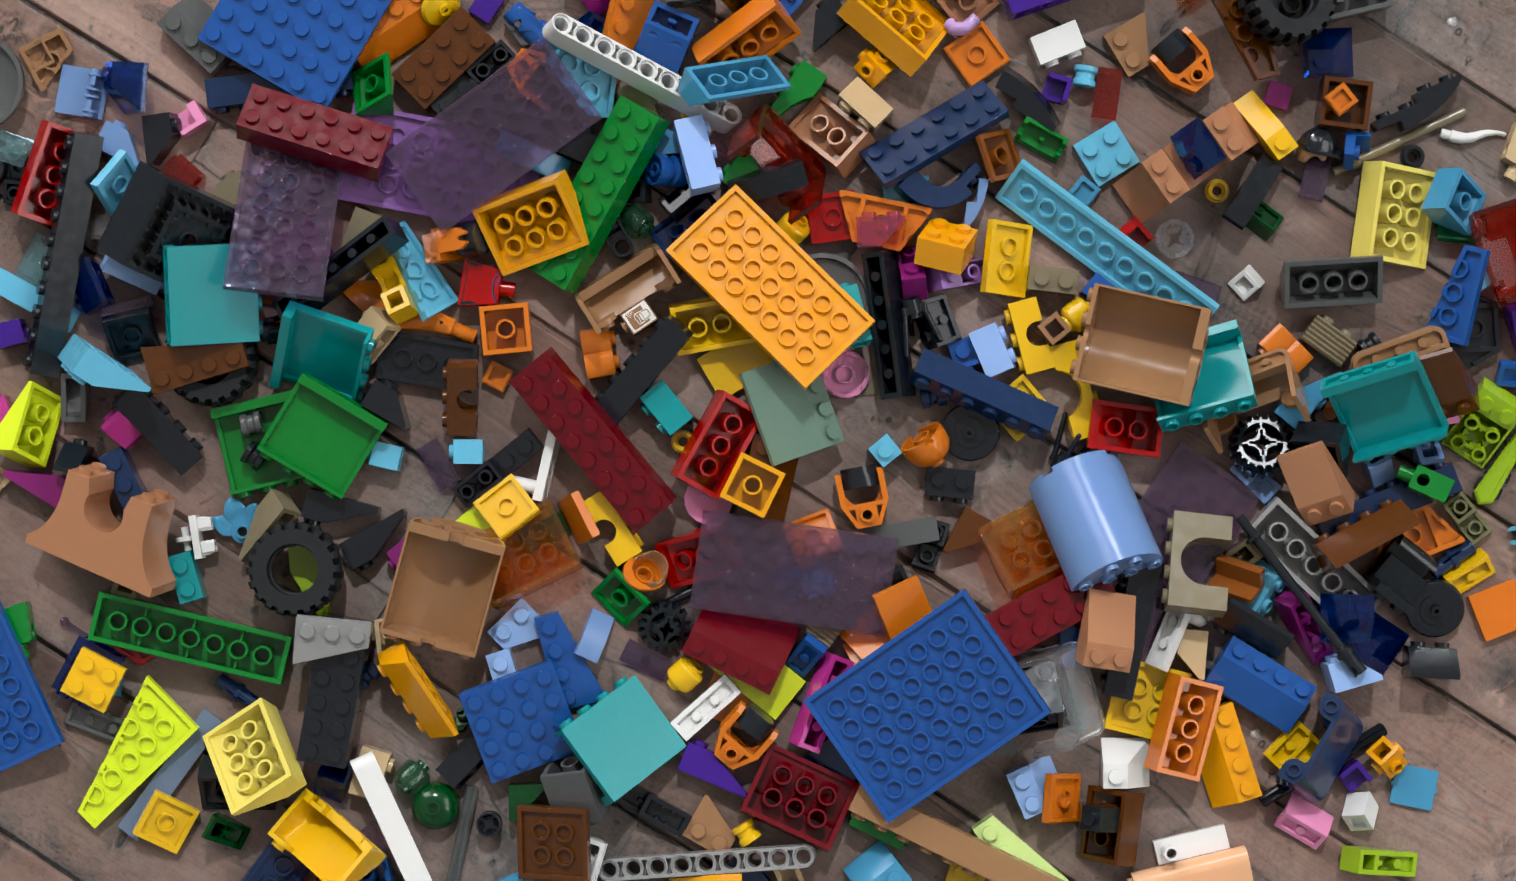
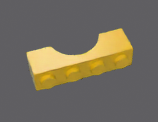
M1077 339L1050 346L1055 365L1053 370L1065 373L1073 378V374H1070L1071 363L1073 359L1077 360L1079 350H1075ZM1077 380L1074 381L1079 389V403L1075 411L1067 417L1072 441L1078 433L1081 434L1080 440L1088 438L1092 400H1099L1096 390L1092 391L1090 383Z

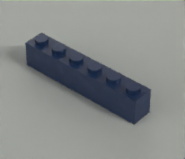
M353 68L337 93L336 98L349 97L350 92H354ZM256 73L204 79L207 106L209 110L215 111V114L230 113L232 108H239V111H242L252 84L291 95Z
M926 348L923 349L909 380V383L914 384L921 390L930 391L941 399L950 400L966 410H973L982 414L986 419L1000 422L1009 429L1018 430L1027 434L1028 437L1044 441L1049 433L1059 407Z
M1443 461L1430 465L1431 470L1455 480L1448 496L1463 491L1452 463L1445 464ZM1423 477L1417 479L1418 484L1422 486L1428 484L1427 479ZM1397 478L1386 482V488L1378 491L1376 488H1371L1362 492L1363 497L1354 500V510L1352 513L1315 524L1319 536L1326 532L1330 536L1337 532L1335 527L1348 520L1350 524L1358 520L1357 515L1368 509L1371 512L1378 510V504L1389 498L1392 501L1401 499L1411 510L1430 504L1432 501L1406 489L1409 483L1405 481L1399 482Z

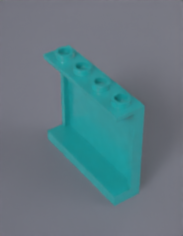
M247 241V243L187 246L162 245L166 338L168 345L187 346L260 341V335L263 334L262 320H259V311L262 310V298L258 296V286H261L260 271H257V262L260 261V249L256 247V243Z
M290 300L281 318L269 386L279 389L283 380L296 384L303 371L361 404L365 396V392H362V389L365 388L369 377L365 372H368L372 362V357H369V353L372 354L376 344V340L372 339L374 328Z
M1236 319L1208 328L1209 335L1198 382L1196 387H1194L1193 398L1189 406L1154 398L1158 414L1157 422L1162 432L1175 431L1183 426L1197 425L1205 420L1223 418L1228 414L1238 411L1245 412L1258 406L1242 332Z
M1416 350L1322 379L1320 392L1323 399L1329 398L1340 424H1347L1350 445L1354 452L1353 463L1369 462L1378 456L1393 455L1399 450L1406 448L1414 449L1423 443L1430 441L1438 442L1447 437L1449 423Z
M635 675L628 680L625 676L613 684L616 689L610 693L605 690L595 698L596 704L592 707L589 704L577 711L579 716L573 721L569 717L558 726L561 730L554 735L556 738L560 735L563 737L605 795L601 800L606 807L622 797L687 746Z

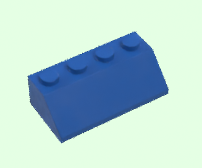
M1232 636L1223 644L1204 680L1223 686L1222 695L1284 734H1288L1306 709L1317 688L1235 636Z

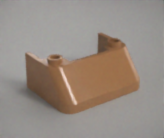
M653 243L578 290L577 293H574V297L596 333L599 334L615 325L613 320L616 319L617 315L655 291L663 290L665 293L670 291L681 280L657 243Z
M1430 325L1355 353L1351 359V370L1416 350L1418 356L1450 348L1445 331L1438 326Z
M1277 348L1248 359L1258 406L1250 410L1281 399L1284 407L1288 409L1298 407L1305 421H1311L1305 391L1293 360L1286 349ZM1238 411L1228 414L1223 418H1212L1203 421L1204 431L1218 454L1223 453L1221 435L1231 432L1237 425V415L1244 412Z

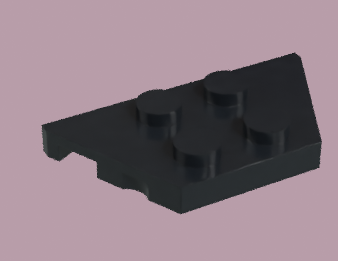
M1482 296L1479 298L1468 346L1450 342V347H1453L1467 370L1501 351L1498 302Z

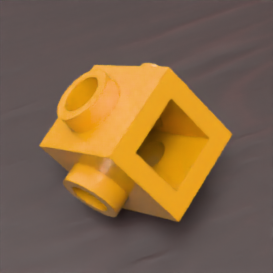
M867 47L857 56L859 61L853 68L859 73L861 78L874 88L885 80L897 65L883 55L876 47L871 50Z
M1384 735L1366 751L1373 761L1370 766L1379 775L1384 773L1390 780L1408 764L1403 756L1405 753L1404 749L1397 742L1392 744Z

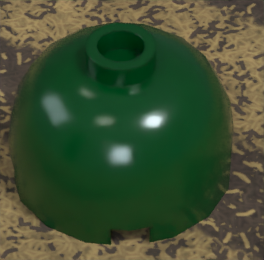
M431 781L423 784L415 792L412 798L411 810L415 820L421 826L429 830H440L448 827L456 820L460 812L461 801L458 793L451 785L444 782Z

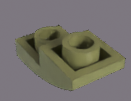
M1462 491L1442 506L1466 540H1470L1474 546L1492 533V529L1478 514L1476 507Z

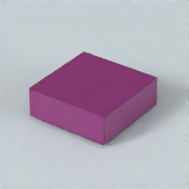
M1270 80L1263 100L1264 104L1287 111L1294 87Z

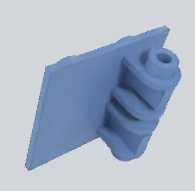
M63 64L54 112L103 120L111 72Z

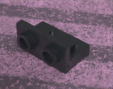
M946 293L921 301H926L928 311L943 339L942 342L938 341L924 313L921 312V317L914 319V321L917 323L920 340L926 349L932 350L962 339Z
M927 467L924 495H929V500L943 502L944 497L953 498V503L967 504L968 500L974 499L976 471Z

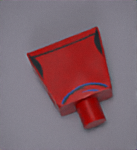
M464 259L458 298L459 306L499 305L500 296H515L516 283L503 281L500 269Z

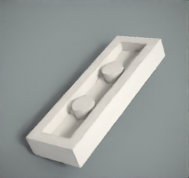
M724 674L674 718L670 724L687 741L735 699L741 691Z

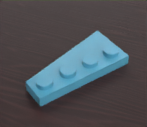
M404 220L399 224L409 242L393 253V256L420 318L424 322L455 305L458 302V297L436 265L426 264L424 248Z

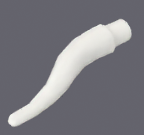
M1441 128L1439 138L1446 139L1448 142L1464 144L1475 142L1488 136L1497 135L1505 137L1507 134L1498 130H1480L1464 133Z

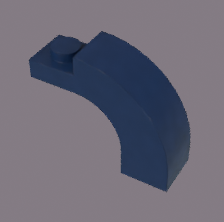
M976 162L970 164L948 186L933 185L917 171L900 181L893 189L910 204L930 207L932 210L944 209L964 201L972 194L966 186L971 187L980 178L977 174L982 168Z

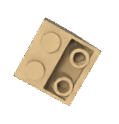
M858 76L838 96V107L848 115L853 114L857 118V122L872 133L881 126L894 110Z

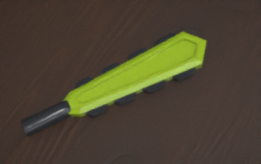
M1516 432L1506 438L1505 447L1499 448L1495 454V461L1489 462L1485 468V475L1479 477L1475 482L1473 493L1477 505L1493 503L1494 500H1498L1503 492V484L1508 483L1512 476L1510 471L1512 468H1516Z

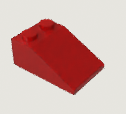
M1093 399L1086 448L1150 458L1160 457L1163 432L1157 422L1158 414L1156 407Z
M729 519L707 524L654 544L656 550L662 553L668 561L667 580L671 589L734 573L745 564Z

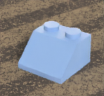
M1337 653L1325 656V661L1319 662L1327 690L1334 693L1383 680L1382 674L1369 667L1354 678L1342 660L1339 661L1336 658L1338 656Z
M1049 753L1004 772L1025 820L1042 813L1045 774L1057 773Z

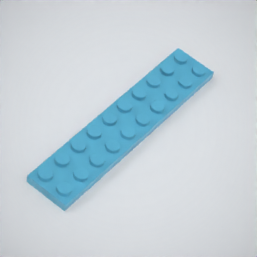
M1024 159L1021 160L995 196L998 201L1117 288L1212 309V315L1220 306Z

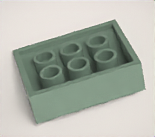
M774 362L739 374L772 467L845 441L822 375L804 390L782 367L776 369Z

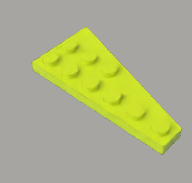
M150 675L146 676L104 762L101 764L92 785L78 809V813L94 829L200 728Z

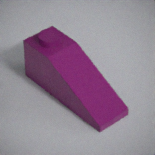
M6 469L2 474L55 508L60 500L66 476L63 474Z
M1287 589L1273 600L1281 620L1289 632L1295 635V641L1312 665H1317L1325 659V656L1333 653L1325 634L1290 589Z

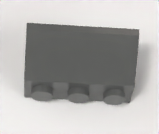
M181 0L164 15L157 25L210 74L216 77L232 59L197 39L214 10L204 0Z

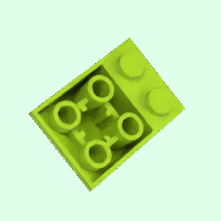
M1486 377L1477 386L1480 410L1473 411L1467 415H1459L1460 423L1452 424L1448 430L1447 437H1444L1441 441L1443 445L1481 469L1516 425V396L1500 386H1496L1494 382Z

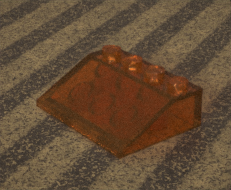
M550 498L536 504L541 512L503 541L506 548L490 602L491 606L496 610L584 568L579 554ZM491 527L484 530L488 532V538H499Z
M1034 501L977 529L998 580L1010 600L1063 574Z

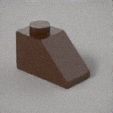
M964 507L942 550L950 552L980 543L982 538L987 540L993 528L990 526L991 520Z

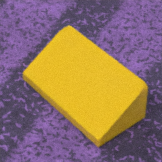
M1477 548L1476 553L1462 561L1458 568H1452L1441 576L1443 580L1453 584L1460 594L1496 573L1488 554L1482 548Z

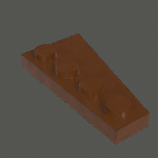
M1211 0L1254 81L1280 75L1271 40L1266 43L1259 40L1260 35L1258 33L1253 35L1248 30L1251 27L1248 21L1246 23L1243 22L1241 16L1244 15V12L1238 8V2L1241 0Z
M243 342L140 347L155 395L250 366Z

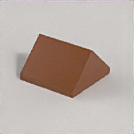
M1007 128L975 136L973 141L985 177L989 179L988 186L1006 181L1020 163L1010 129Z

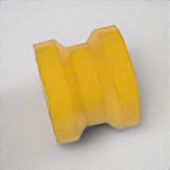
M752 818L745 820L731 831L734 836L739 838V844L742 848L762 835L760 830L755 829L753 826L754 821Z

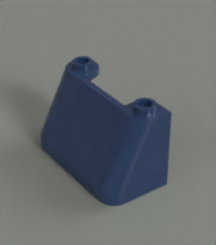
M1327 690L1319 703L1318 709L1325 720L1323 727L1327 729L1307 764L1298 759L1287 760L1279 770L1275 782L1310 803H1318L1326 796L1363 731V723L1359 717L1340 698Z

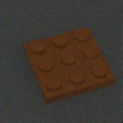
M532 804L517 805L518 878L590 881V808Z

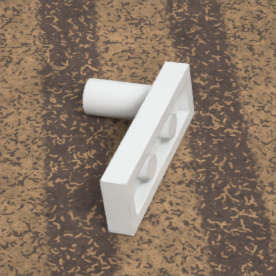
M549 430L537 480L513 475L527 493L533 494L532 500L547 502L560 448V443Z
M1166 611L1145 663L1168 672L1188 623L1197 627H1203L1207 622V616Z
M1223 823L1152 840L1158 865L1230 848Z

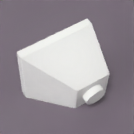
M1100 737V786L1103 789H1130L1150 786L1149 769L1143 767L1149 747V739L1144 737Z

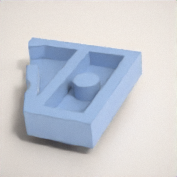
M521 598L487 633L503 649L538 639L539 634L534 617L539 616V614Z

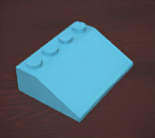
M75 333L57 357L62 362L61 367L68 372L72 379L83 386L87 382L96 387L149 392L151 390V387L135 372Z

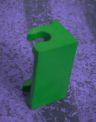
M1028 116L1024 119L1013 141L1054 163L1060 158L1062 151L1070 140Z

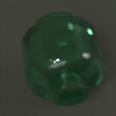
M637 203L631 206L628 204L622 209L620 220L631 239L643 240L653 232L655 228L654 216L643 205Z
M411 759L406 760L394 773L395 786L407 796L409 794H417L430 782V776L427 773L429 767L420 759L417 762Z

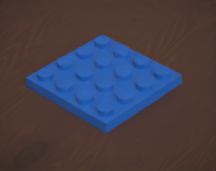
M551 659L458 693L492 784L574 754L561 735L557 738L554 736L561 730L558 726L569 717L573 721Z

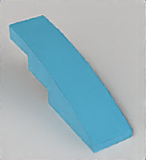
M0 267V296L32 312L33 305L37 304L39 297L36 294V286ZM73 306L68 332L70 333L82 313L81 310Z

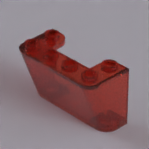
M1516 199L1475 211L1469 216V225L1477 247L1491 250L1486 272L1501 307L1516 304Z

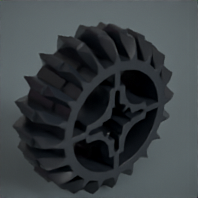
M1260 413L1257 414L1256 420L1251 415L1247 417V422L1241 419L1238 423L1239 427L1235 426L1232 430L1233 434L1229 435L1228 441L1231 443L1228 444L1227 449L1232 452L1229 456L1230 460H1237L1234 464L1235 468L1243 466L1242 474L1247 473L1249 470L1251 471L1252 478L1255 477L1256 473H1259L1261 479L1265 478L1266 473L1271 478L1275 476V471L1281 473L1282 470L1277 457L1266 462V457L1268 454L1274 453V451H1280V454L1292 451V443L1289 441L1292 438V433H1285L1287 425L1279 427L1280 420L1270 421V414L1267 415L1265 420L1262 419ZM1256 431L1255 438L1242 442V438L1245 435ZM1266 432L1271 434L1274 438L1268 437L1266 435ZM1259 439L1260 444H1263L1262 447L1265 446L1263 453L1262 449H1260L1259 446H1257ZM1247 454L1253 455L1256 458V461L1251 459Z

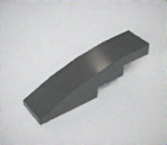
M936 516L838 532L845 550L842 552V556L940 540Z

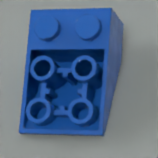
M655 0L634 51L678 74L699 28L700 19Z

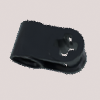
M618 217L605 243L607 242L618 259L626 260L633 255L634 245ZM620 242H627L629 244V250L624 254L616 251V247Z

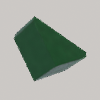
M542 782L510 783L508 785L509 820L512 823L517 819V805L531 804L544 791Z
M216 812L211 816L201 837L241 850L251 828L221 812Z

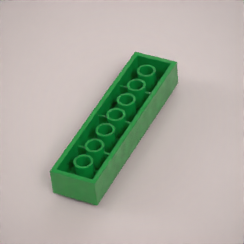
M620 95L572 182L589 244L527 268L561 289L577 293L671 122L632 99Z
M99 591L87 639L281 685L283 684L294 636L136 598L111 594V592Z

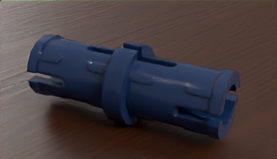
M1467 539L1454 550H1448L1444 553L1445 556L1438 560L1439 567L1435 574L1431 570L1429 572L1435 579H1439V577L1452 568H1458L1462 561L1475 554L1477 551L1475 546Z
M222 673L214 683L215 687L231 696V700L234 702L238 701L246 707L260 698L246 689V685L235 682L225 673Z

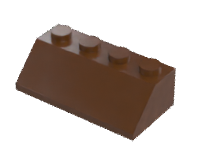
M755 433L749 456L771 466L761 435ZM799 458L773 466V468L786 475L765 517L762 518L737 506L732 529L780 539Z
M1389 498L1378 504V510L1371 512L1368 509L1357 515L1358 520L1350 524L1348 520L1335 527L1337 532L1329 536L1328 532L1316 537V543L1311 545L1310 548L1323 572L1335 570L1421 524V520L1401 499L1392 501Z

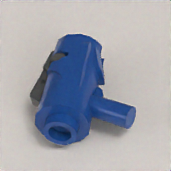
M520 1L517 2L504 14V23L521 46L530 45L535 51L545 52L546 40L543 37L542 29L547 22L538 20L535 17L536 13L524 6Z

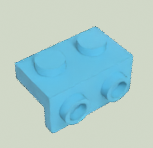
M1260 559L1254 565L1264 568V588L1252 603L1236 600L1264 616L1271 611L1274 604L1273 600L1278 593L1284 590L1286 584L1271 565Z

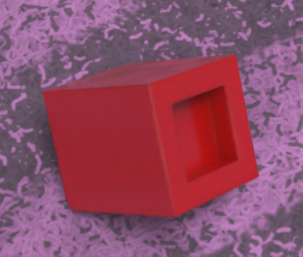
M1136 216L1119 229L1141 247H1144L1154 239Z

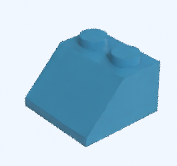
M1462 167L1441 168L1435 174L1421 209L1434 223L1465 236H1470L1487 195Z
M881 840L875 842L843 868V871L851 881H912L910 874Z

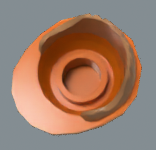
M653 550L638 553L629 559L623 566L622 574L627 584L639 591H654L660 589L666 583L669 565L662 553Z

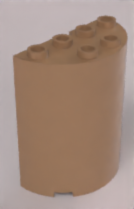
M1095 283L1094 288H1089L1087 302H1090L1088 312L1084 311L1081 320V326H1085L1083 336L1078 335L1075 350H1079L1077 360L1073 359L1071 363L1070 374H1073L1072 379L1189 406L1193 398L1194 387H1196L1205 354L1212 309Z
M422 517L412 518L408 524L379 633H383L386 638L393 640L398 638L408 640V643L415 646H422V643H428L437 652H454L460 658H475L506 545L499 538H488V532L461 522L432 517L431 522Z

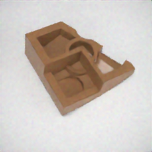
M62 26L18 48L40 91L46 89L49 82L73 50Z

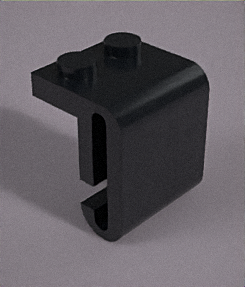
M1400 534L1389 542L1368 567L1364 574V579L1374 588L1372 593L1381 601H1384L1385 598L1391 602L1390 607L1399 615L1406 613L1409 617H1412L1417 609L1410 602L1427 583L1423 577L1429 570L1435 574L1439 567V562L1405 535Z

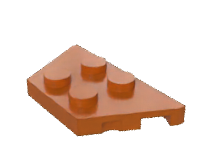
M841 189L839 191L852 242L901 252L932 213V208Z
M1428 505L1412 510L1422 523L1402 533L1429 555L1465 542V539L1454 531ZM1391 540L1377 547L1376 558Z

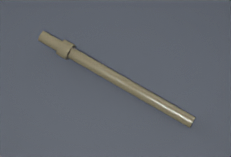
M1461 107L1374 147L1369 152L1361 153L1359 160H1354L1353 170L1362 167L1363 161L1372 160L1467 116L1465 108ZM1344 162L1331 167L1334 176L1348 171V169H1343Z

